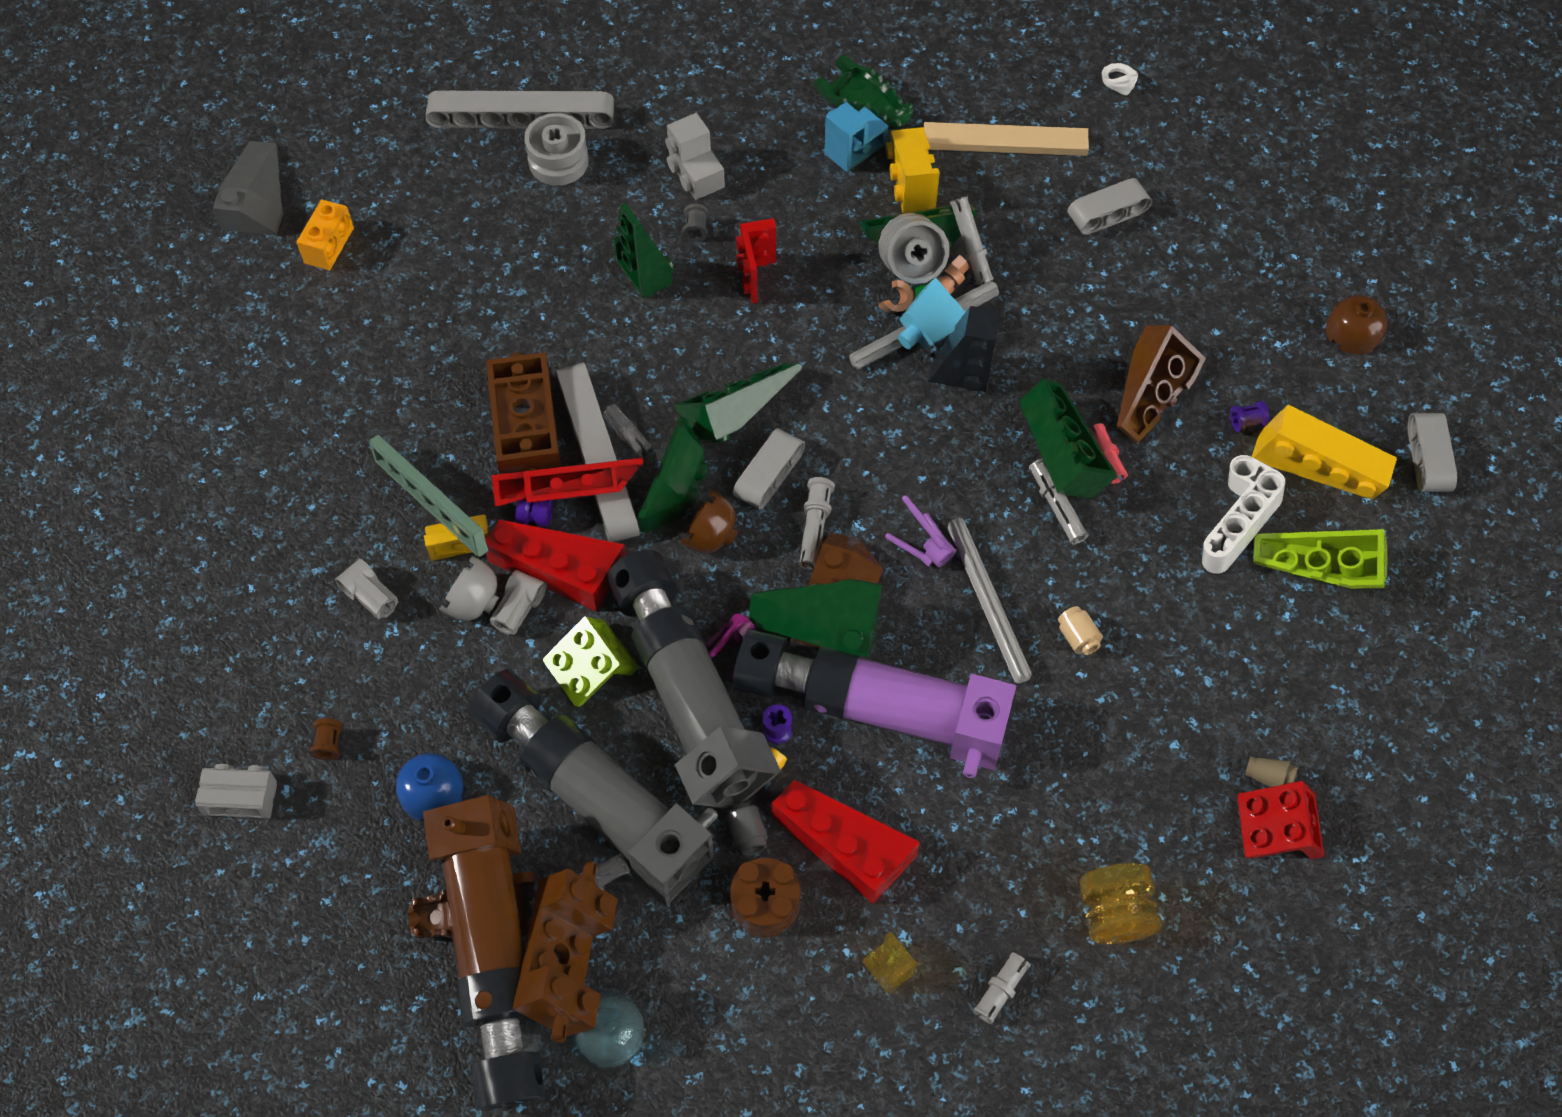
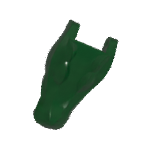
M841 55L836 60V66L843 74L832 85L822 77L814 82L815 89L830 104L839 107L847 102L857 111L866 107L893 128L903 127L913 116V104L910 102L907 105L901 98L897 97L896 90L890 87L889 81L884 83L880 73L877 75L874 69L860 66L845 55Z

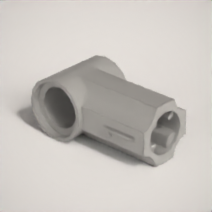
M358 559L335 578L337 585L350 599H357L378 620L383 617L387 618L394 612L396 605L399 603L397 597L378 580L375 572L362 559Z
M515 570L507 581L505 596L490 618L491 625L504 634L515 635L532 607L536 608L542 601L547 583L522 571Z

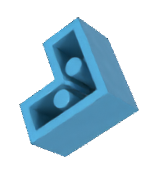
M845 102L838 108L832 109L825 117L824 154L844 171L848 172L886 144L888 125L866 107L857 111Z

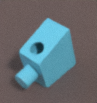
M936 277L922 289L900 317V321L906 329L898 335V340L906 349H910L919 342L927 350L944 340L947 335L950 336L953 333L955 325L965 313L963 308Z

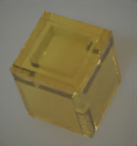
M892 932L885 935L884 943L863 960V964L887 994H890L914 975L918 964Z

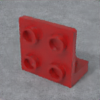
M774 218L740 224V236H736L737 266L739 272L743 271L742 286L744 294H750L752 304L758 303L757 266L776 263V224Z
M1303 781L1238 794L1244 852L1247 858L1253 859L1297 850L1304 852L1310 859L1325 857L1316 796Z

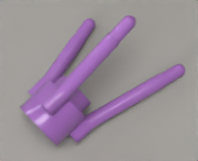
M903 496L902 500L931 536L923 546L926 552L919 551L890 533L886 534V539L918 557L928 567L933 563L937 567H942L955 555L956 549L944 537L928 513L922 515L908 496Z

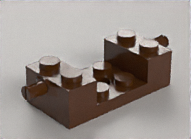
M514 352L511 354V357L486 360L496 460L500 474L561 467L552 402L551 378L546 352L527 355L518 352V356ZM520 405H528L530 407L525 413L514 411Z
M594 861L584 862L582 877L570 869H565L540 879L512 1009L551 1029L550 1039L556 1043L566 1042V1037L593 1029L596 1025L601 994L584 985L592 939L594 936L613 929L618 899L596 885L595 879L599 865L595 864ZM554 948L559 953L560 963L558 962L557 955L554 953Z

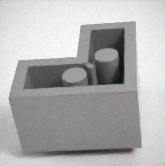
M694 113L668 124V138H665V143L669 150L667 163L673 173L677 172L684 190L686 192L690 191L695 200L724 188V168L711 151L710 131L699 115Z

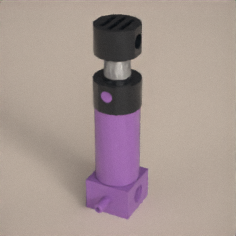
M750 628L745 633L734 669L732 684L734 689L768 698L773 697L777 686L794 689V691L797 690V692L805 693L806 710L840 719L847 718L951 746L950 759L965 762L963 774L968 778L976 777L978 766L995 770L1017 685L971 673L967 686L860 658L859 655L825 646L820 647L816 658L809 659L800 655L789 654V652L786 653L787 638Z

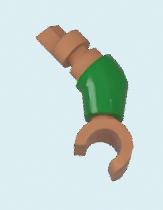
M959 254L943 271L944 276L937 278L950 294L955 290L954 285L959 286L964 281L965 276L963 274L970 268L968 262ZM892 281V288L897 289L900 293V301L895 305L890 300H885L879 303L880 309L887 313L906 310L929 283L913 285L910 288L904 281Z

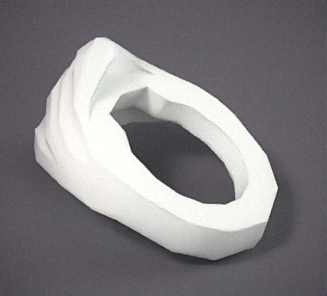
M1115 63L1104 67L1102 79L1107 87L1127 96L1137 82L1138 73L1128 65ZM1117 71L1126 74L1115 79L1108 77L1110 73Z

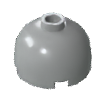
M474 556L469 560V562L474 564L471 569L466 567L462 570L445 599L450 604L448 606L442 604L439 608L440 611L457 620L470 621L477 619L483 611L490 614L499 597L494 595L498 585L495 573L487 564Z

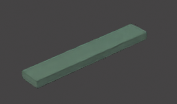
M377 435L370 439L369 443L375 462L476 556L480 557L488 552L481 527L381 436Z

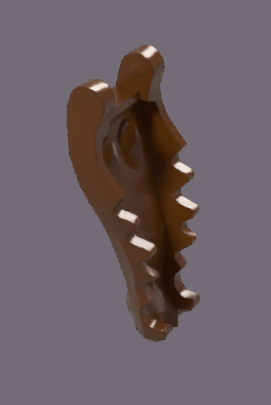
M533 871L513 873L522 936L528 935L531 919L525 920L522 887L535 883ZM446 889L441 890V893L438 895L412 899L408 911L409 928L415 937L431 938L445 936L453 938Z

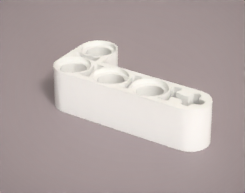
M1248 455L1237 456L1230 463L1228 486L1230 490L1241 497L1204 541L1202 564L1211 573L1219 574L1225 572L1283 500L1284 476L1279 471Z

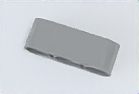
M1131 178L1078 198L1071 203L1067 212L1083 235H1088L1144 213L1151 206L1152 199L1136 178Z
M1411 413L1407 429L1418 489L1421 492H1453L1457 484V470L1445 414Z
M780 428L775 429L739 477L733 490V496L758 510H762L801 457L805 448V441Z

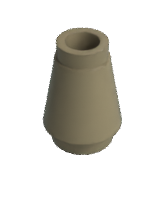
M1250 757L1245 775L1268 787L1294 783L1298 767L1290 765L1291 761Z

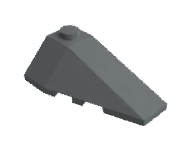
M249 141L221 184L213 206V211L221 230L277 235L283 217V206L281 203L282 192L279 181L280 169L276 143Z

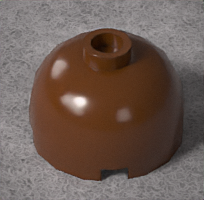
M1353 295L1337 303L1327 318L1325 330L1328 339L1331 342L1334 339L1340 345V350L1355 355L1368 354L1382 343L1386 335L1388 319L1384 308L1378 301L1364 295Z
M713 490L707 495L712 498L711 502L707 501L701 504L685 532L691 533L688 540L682 538L680 541L687 548L702 554L716 552L723 544L729 547L738 533L734 529L736 522L735 509L726 498Z

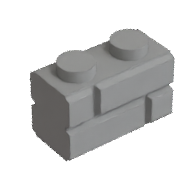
M216 764L215 768L202 769L199 782L200 787L198 788L195 800L196 807L202 815L268 819L271 817L277 781L267 768L251 765L248 767V770H238L228 764Z

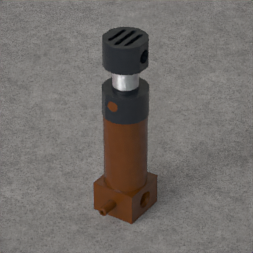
M485 795L423 811L429 860L443 864L458 973L457 987L462 1024L465 1027L478 1026L482 1029L481 1035L485 1060L470 1065L476 1111L508 1108L544 1099L546 1094L539 1052H523L522 1048L523 1042L521 1041L522 1035H520L519 1021L527 1016L512 1009L524 955L510 858L512 855L521 853L515 807L495 797Z

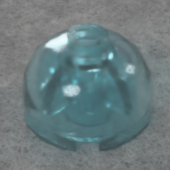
M614 992L600 993L601 997L595 1028L574 1034V1040L581 1054L590 1063L604 1068L616 1067L626 1063V1060L637 1054L641 1049L645 1037L644 1019L637 1005L626 996Z

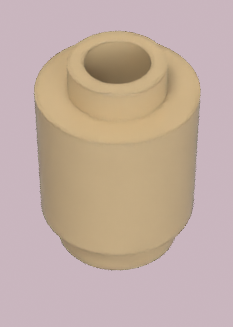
M1075 606L1059 616V629L1076 654L1084 653V655H1090L1100 648L1103 635L1086 611L1081 610L1079 606Z

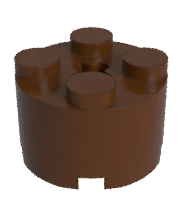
M772 858L755 859L745 862L739 867L732 880L730 889L731 908L734 918L745 931L753 936L769 938L783 933L796 920L800 908V885L792 867L787 863ZM762 895H769L768 901H762Z

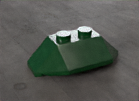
M969 203L973 217L975 218L977 216V211ZM952 205L910 212L925 216L944 231L949 242V248L961 236ZM899 215L859 221V227L867 237L879 245L878 242L882 230L890 220Z
M679 417L665 454L639 512L640 532L648 533L684 517L689 505H695L698 496L697 485L699 480L704 481L706 478L708 464L705 463L704 450L684 417Z

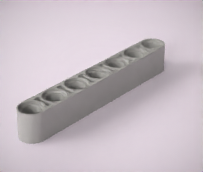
M433 91L428 95L425 120L430 126L435 128L527 129L529 124L538 117L551 113H562L577 119L584 129H605L613 124L614 98L611 94L602 91Z
M585 363L555 370L583 463L592 464L617 461ZM624 486L621 492L594 495L608 541L617 542L640 535L626 486Z

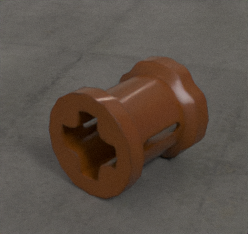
M329 718L315 720L313 728L316 730L314 746L310 748V755L320 760L338 759L340 754L338 740L339 733L344 728L343 723Z

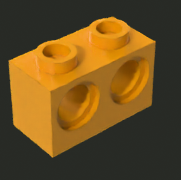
M320 200L296 242L305 264L331 270L354 229L347 206Z

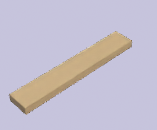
M924 122V130L930 144V149L928 150L1087 156L1089 151L1088 128Z

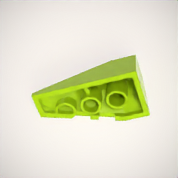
M1385 530L1256 534L1254 536L1253 562L1257 565L1350 589L1384 588L1387 578Z

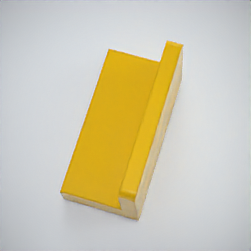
M486 515L470 517L483 529L486 540L490 534ZM442 523L425 527V545L431 561L472 553Z

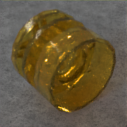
M1137 863L1115 864L1089 871L1078 880L1084 905L1094 908L1085 915L1087 923L1091 925L1088 929L1091 941L1107 944L1126 943L1152 936L1163 928L1160 915H1157L1159 912L1158 903L1148 899L1156 892L1149 866Z

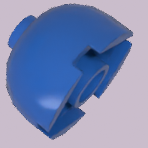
M435 753L419 754L405 763L396 779L397 798L404 812L415 820H424L423 811L458 803L463 798L464 780L457 766L444 755Z

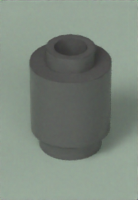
M740 803L730 809L731 813L726 816V821L736 849L741 851L742 856L754 855L767 848L766 840L768 836L758 807L750 806L749 803Z

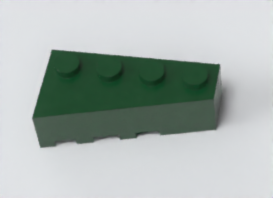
M1043 378L1019 401L1023 415L1028 422L1057 493L1092 499L1118 477L1060 382Z

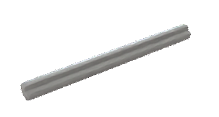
M988 281L955 300L966 312L970 306L977 307L998 296V286L996 283ZM903 326L853 352L849 356L852 366L856 369H861L902 347L903 345L899 342L898 335L906 327Z
M962 518L951 520L948 524V530L1014 682L1017 684L1026 682L1031 677V671L965 521Z

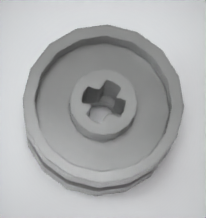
M551 113L538 117L529 124L525 131V148L528 154L529 169L536 179L542 183L556 186L575 182L584 175L588 168V149L586 146L585 130L577 119L562 113Z
M915 213L901 214L890 220L882 230L878 242L879 255L884 265L902 281L912 284L927 283L937 277L946 267L950 255L949 242L944 231L925 216Z

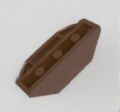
M831 532L822 544L808 586L816 583H834L844 579L879 583L883 569L861 540ZM794 639L796 642L820 648V646Z

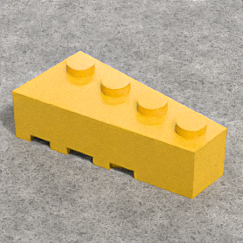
M1290 405L1281 410L1259 432L1252 454L1253 458L1270 467L1372 500L1389 487L1397 457Z

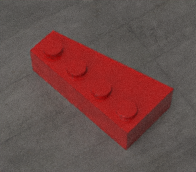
M500 519L485 540L488 552H486L488 562L511 573L519 570L547 583L546 589L596 612L611 589L607 580L609 569L622 557L626 556L624 544Z
M793 780L772 802V818L872 904L880 898L917 857L919 841L796 780Z

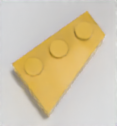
M923 127L891 130L890 142L885 144L886 158L892 160V164H890V177L892 181L896 180L897 184L894 186L895 201L901 203L902 213L936 208L940 172L938 168L932 169L931 163H935V158L933 154L929 155L928 149H930V144Z

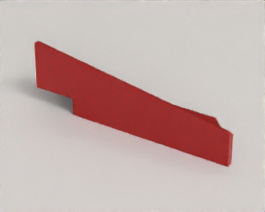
M643 458L491 475L495 506H501L525 498L528 503L621 492L629 479L643 464Z

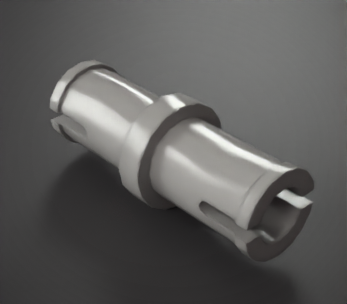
M1012 952L997 977H992L988 982L989 989L973 1010L976 1015L981 1014L979 1018L983 1021L993 1024L994 1019L1007 999L1011 1000L1016 994L1014 991L1015 987L1030 967L1028 961L1023 963L1025 959L1020 955Z

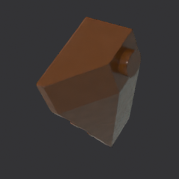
M1172 325L1145 326L1133 350L1117 427L1134 442H1140L1160 420V414L1167 407H1172L1178 401L1176 397L1182 390L1191 387L1206 359Z

